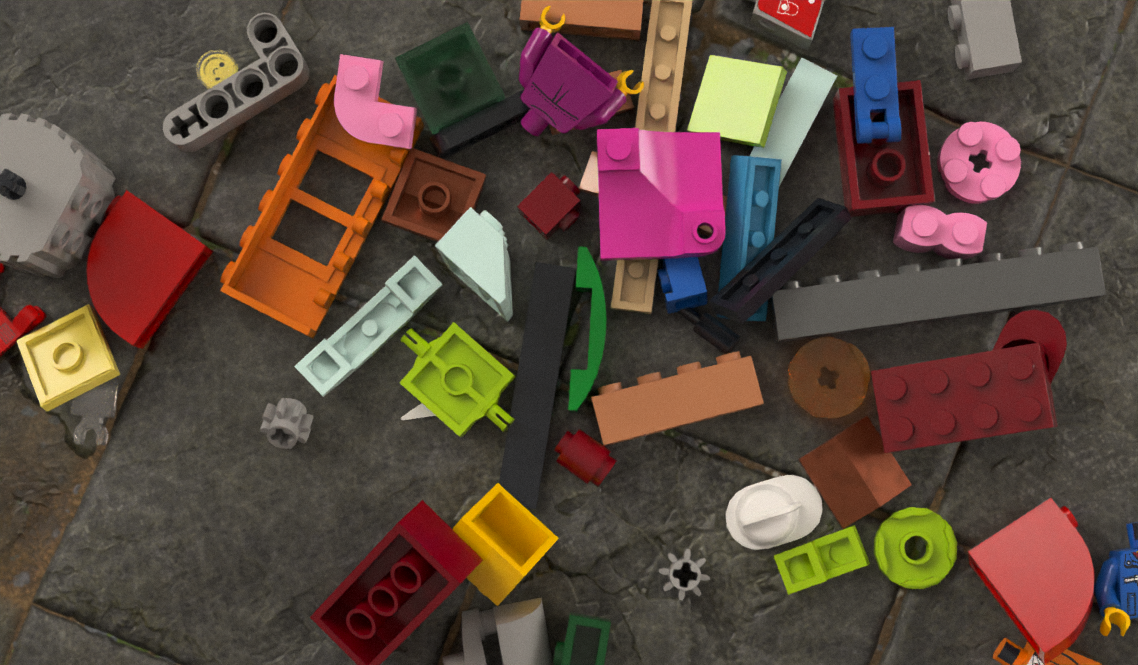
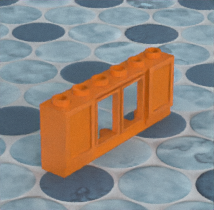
M334 75L330 84L324 83L320 88L315 100V104L318 107L311 120L306 118L301 124L296 136V140L299 143L292 155L287 154L282 160L277 175L280 176L277 185L273 191L269 189L264 194L258 208L262 212L255 226L249 225L245 230L239 244L243 248L236 262L230 261L220 279V282L224 284L220 291L312 339H314L396 183L410 151L408 148L359 140L343 128L337 118L334 107L336 75ZM378 97V102L392 104ZM416 116L412 148H414L425 127L422 119ZM318 151L373 178L354 216L298 189ZM292 200L347 228L327 266L272 239Z

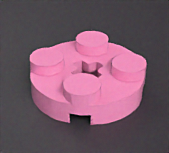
M968 122L963 124L946 138L938 153V171L941 172L942 179L946 183L945 187L953 196L968 203L980 204L997 199L1012 188L1019 176L1021 168L1020 144L1006 130L989 122ZM979 153H982L986 156L985 160L989 162V169L983 168L977 173L973 171L974 164L969 161V156H977Z

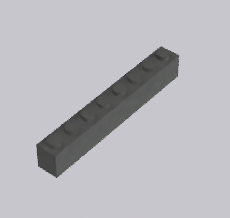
M1072 242L1059 245V252L1044 254L1043 247L1020 250L1018 251L1019 257L1004 259L1003 253H992L979 256V263L963 265L962 258L949 259L938 262L939 268L923 270L922 264H913L898 267V274L886 276L882 275V270L880 269L857 273V280L842 282L841 275L818 278V285L802 287L801 281H789L784 283L782 288L768 299L775 344L1095 300L1106 295L1098 246L1084 248V242Z

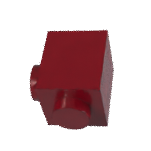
M551 172L517 206L518 212L548 240L559 228L563 232L568 230L581 216L577 211L581 207V200L577 197L580 190L565 175L559 179Z

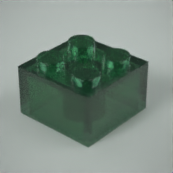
M468 22L395 57L399 70L432 135L505 99L504 92Z

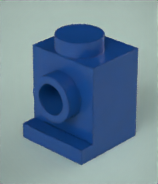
M698 257L663 259V269L657 270L663 294L670 292L665 294L667 313L670 314L685 308H694L707 304V289Z

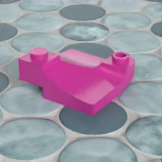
M639 128L597 129L601 261L700 257L712 254L720 248L725 238L720 132H660L639 130ZM702 225L710 227L712 236L708 239L700 238L697 234V228Z

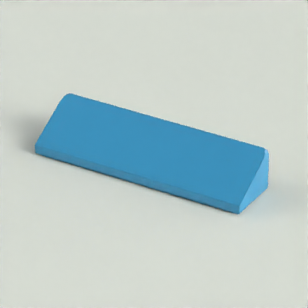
M738 155L731 157L725 216V238L722 247L718 292L774 240L782 159ZM768 300L747 321H766ZM717 314L718 317L726 318L724 316Z

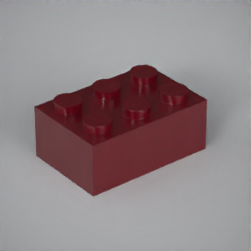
M921 80L897 82L899 117L901 120L900 142H886V138L872 139L871 143L858 144L856 139L853 87L839 88L833 97L844 204L851 217L902 212L906 207L912 205L931 206L935 202ZM884 112L870 113L871 123L884 122Z

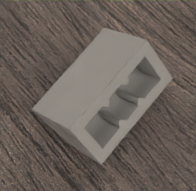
M542 597L493 607L503 665H553Z

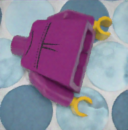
M551 6L545 7L539 18L541 27L534 29L520 57L518 80L524 88L520 99L531 108L521 119V124L525 130L534 136H540L549 124L564 134L572 128L585 130L605 124L626 103L627 95L638 94L644 88L643 81L638 82L632 90L626 86V78L634 70L624 71L619 74L617 79H614L560 35L557 31L561 29L565 22V14L563 13L558 24H549L545 19V15ZM557 32V34L553 38L551 33Z

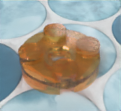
M820 337L806 343L796 352L787 370V385L792 399L800 409L809 413L814 418L835 419L853 412L863 402L868 391V384L870 383V368L863 353L853 344L846 343L841 339H834L833 337ZM826 367L829 372L834 370L838 372L839 377L835 380L836 388L830 390L827 385L820 386L817 379L822 376L821 368Z

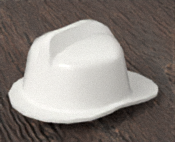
M796 475L778 476L747 486L733 496L729 501L726 511L727 528L732 537L744 547L760 550L798 540L814 530L820 522L822 515V499L816 487L807 479Z

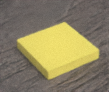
M90 304L16 340L40 406L46 412L120 375L96 312Z

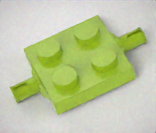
M453 322L441 337L430 343L425 341L413 328L409 329L406 333L417 344L413 343L406 335H403L401 342L418 356L413 368L399 383L459 437L462 438L476 421L485 416L497 425L502 432L508 426L497 415H500L510 425L515 419L497 403L501 393L514 380L515 376L456 323Z

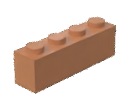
M737 351L716 357L717 365L701 368L700 362H694L677 367L678 375L662 379L661 373L656 372L638 377V385L622 389L621 382L597 388L599 395L591 397L603 446L761 406L764 404L752 357L741 358L740 352Z

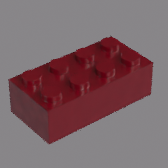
M1041 343L871 371L884 453L1058 427L1044 345Z
M421 500L387 533L310 618L357 665H381L468 577L483 559Z

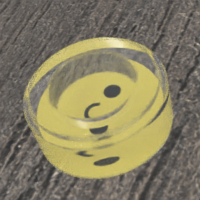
M222 50L206 52L200 57L196 66L197 77L207 89L212 88L239 71L231 55Z

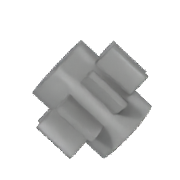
M281 398L277 407L270 403L267 404L262 417L263 422L260 431L267 433V439L272 445L282 449H292L297 440L301 443L307 442L314 417L307 414L306 407L300 401L292 398Z
M687 548L683 553V558L676 559L673 554L668 553V559L672 564L669 569L660 568L658 570L659 573L668 575L670 580L663 586V590L668 591L675 586L679 589L678 598L682 601L685 597V591L691 589L696 595L700 596L701 591L697 587L700 580H710V576L701 574L699 569L706 559L700 558L695 562L691 561V552ZM683 563H689V570L695 572V578L688 579L686 586H681L680 580L673 576L674 569H681Z

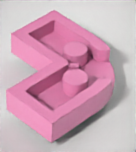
M340 54L334 107L337 118L343 128L353 137L365 142L412 149L417 108L378 102L384 61Z

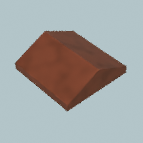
M412 148L407 155L381 220L383 223L439 242L470 207L474 211L476 210L486 180V174Z
M865 416L798 459L842 529L878 509L912 485L892 453H884L882 438L868 416Z

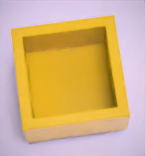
M499 483L477 502L452 529L483 559L468 575L467 579L497 606L559 539Z

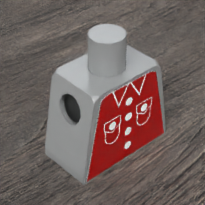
M748 0L755 3L750 20L753 25L802 49H809L825 0Z

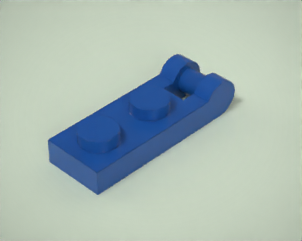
M894 27L852 29L850 38L857 143H871L872 139L886 138V142H900L901 120L898 104ZM884 112V122L871 123L870 113Z

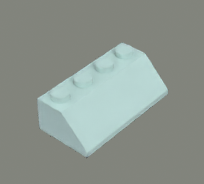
M470 207L440 239L435 247L447 267L508 322L513 316L511 262L507 251L509 245L504 236L505 232L502 230L503 226L486 210H483L479 215Z

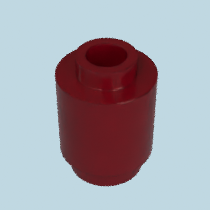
M581 429L575 435L567 431L554 449L555 452L560 454L556 460L559 465L584 483L588 484L591 482L599 487L617 462L616 459L609 455L611 453L609 449Z

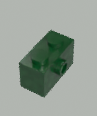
M570 612L565 642H556L553 665H604L611 619Z

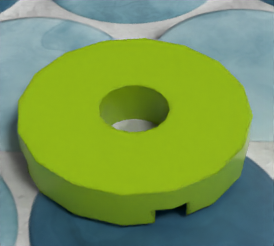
M907 507L893 512L880 524L874 537V556L879 569L891 582L904 588L925 589L939 584L949 573L957 559V541L952 527L940 515L927 508ZM913 536L922 538L926 545L924 556L918 560L910 559L904 549L906 541Z

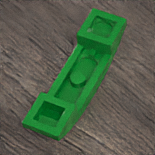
M578 246L576 292L592 293L587 370L571 369L568 411L572 413L579 411L592 390L601 366L606 337V305L602 282L587 247Z

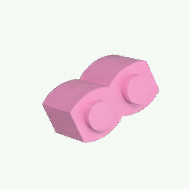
M912 205L906 207L898 215L893 243L909 252L924 253L933 250L936 254L947 259L962 258L967 260L982 252L987 222L969 213L946 215L931 206Z

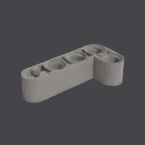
M259 13L250 19L247 25L248 38L260 59L173 110L166 116L163 122L164 135L179 150L183 152L200 150L301 89L307 83L310 71L308 65L282 22L275 15ZM267 28L277 29V35L274 40L268 43L259 41L262 31ZM295 61L298 63V68L293 75L288 77L280 75V68L285 62ZM255 81L263 83V90L258 96L253 98L246 97L245 91L250 83ZM227 102L229 105L227 113L221 118H212L211 111L217 103ZM200 115L208 123V126L203 127L201 125L202 122L197 116ZM187 124L190 135L183 138L181 136L183 134L181 127Z

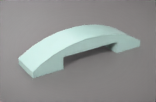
M801 58L778 101L765 147L754 146L750 154L751 157L782 159L779 186L837 75L804 58Z
M414 255L385 282L383 289L327 340L324 338L294 367L324 397L384 346L420 311L443 284Z

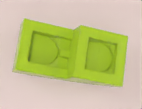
M855 525L774 555L788 595L870 564Z

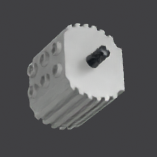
M12 113L0 116V263L26 274L30 273L42 278L45 275L52 278L63 277L66 270L77 267L80 260L84 261L87 259L93 236L99 225H102L107 218L105 214L107 207L115 198L112 185L116 178L112 171L105 167L106 163L62 129L54 124L52 125L47 120L39 117L36 120L30 115L22 113L19 118Z

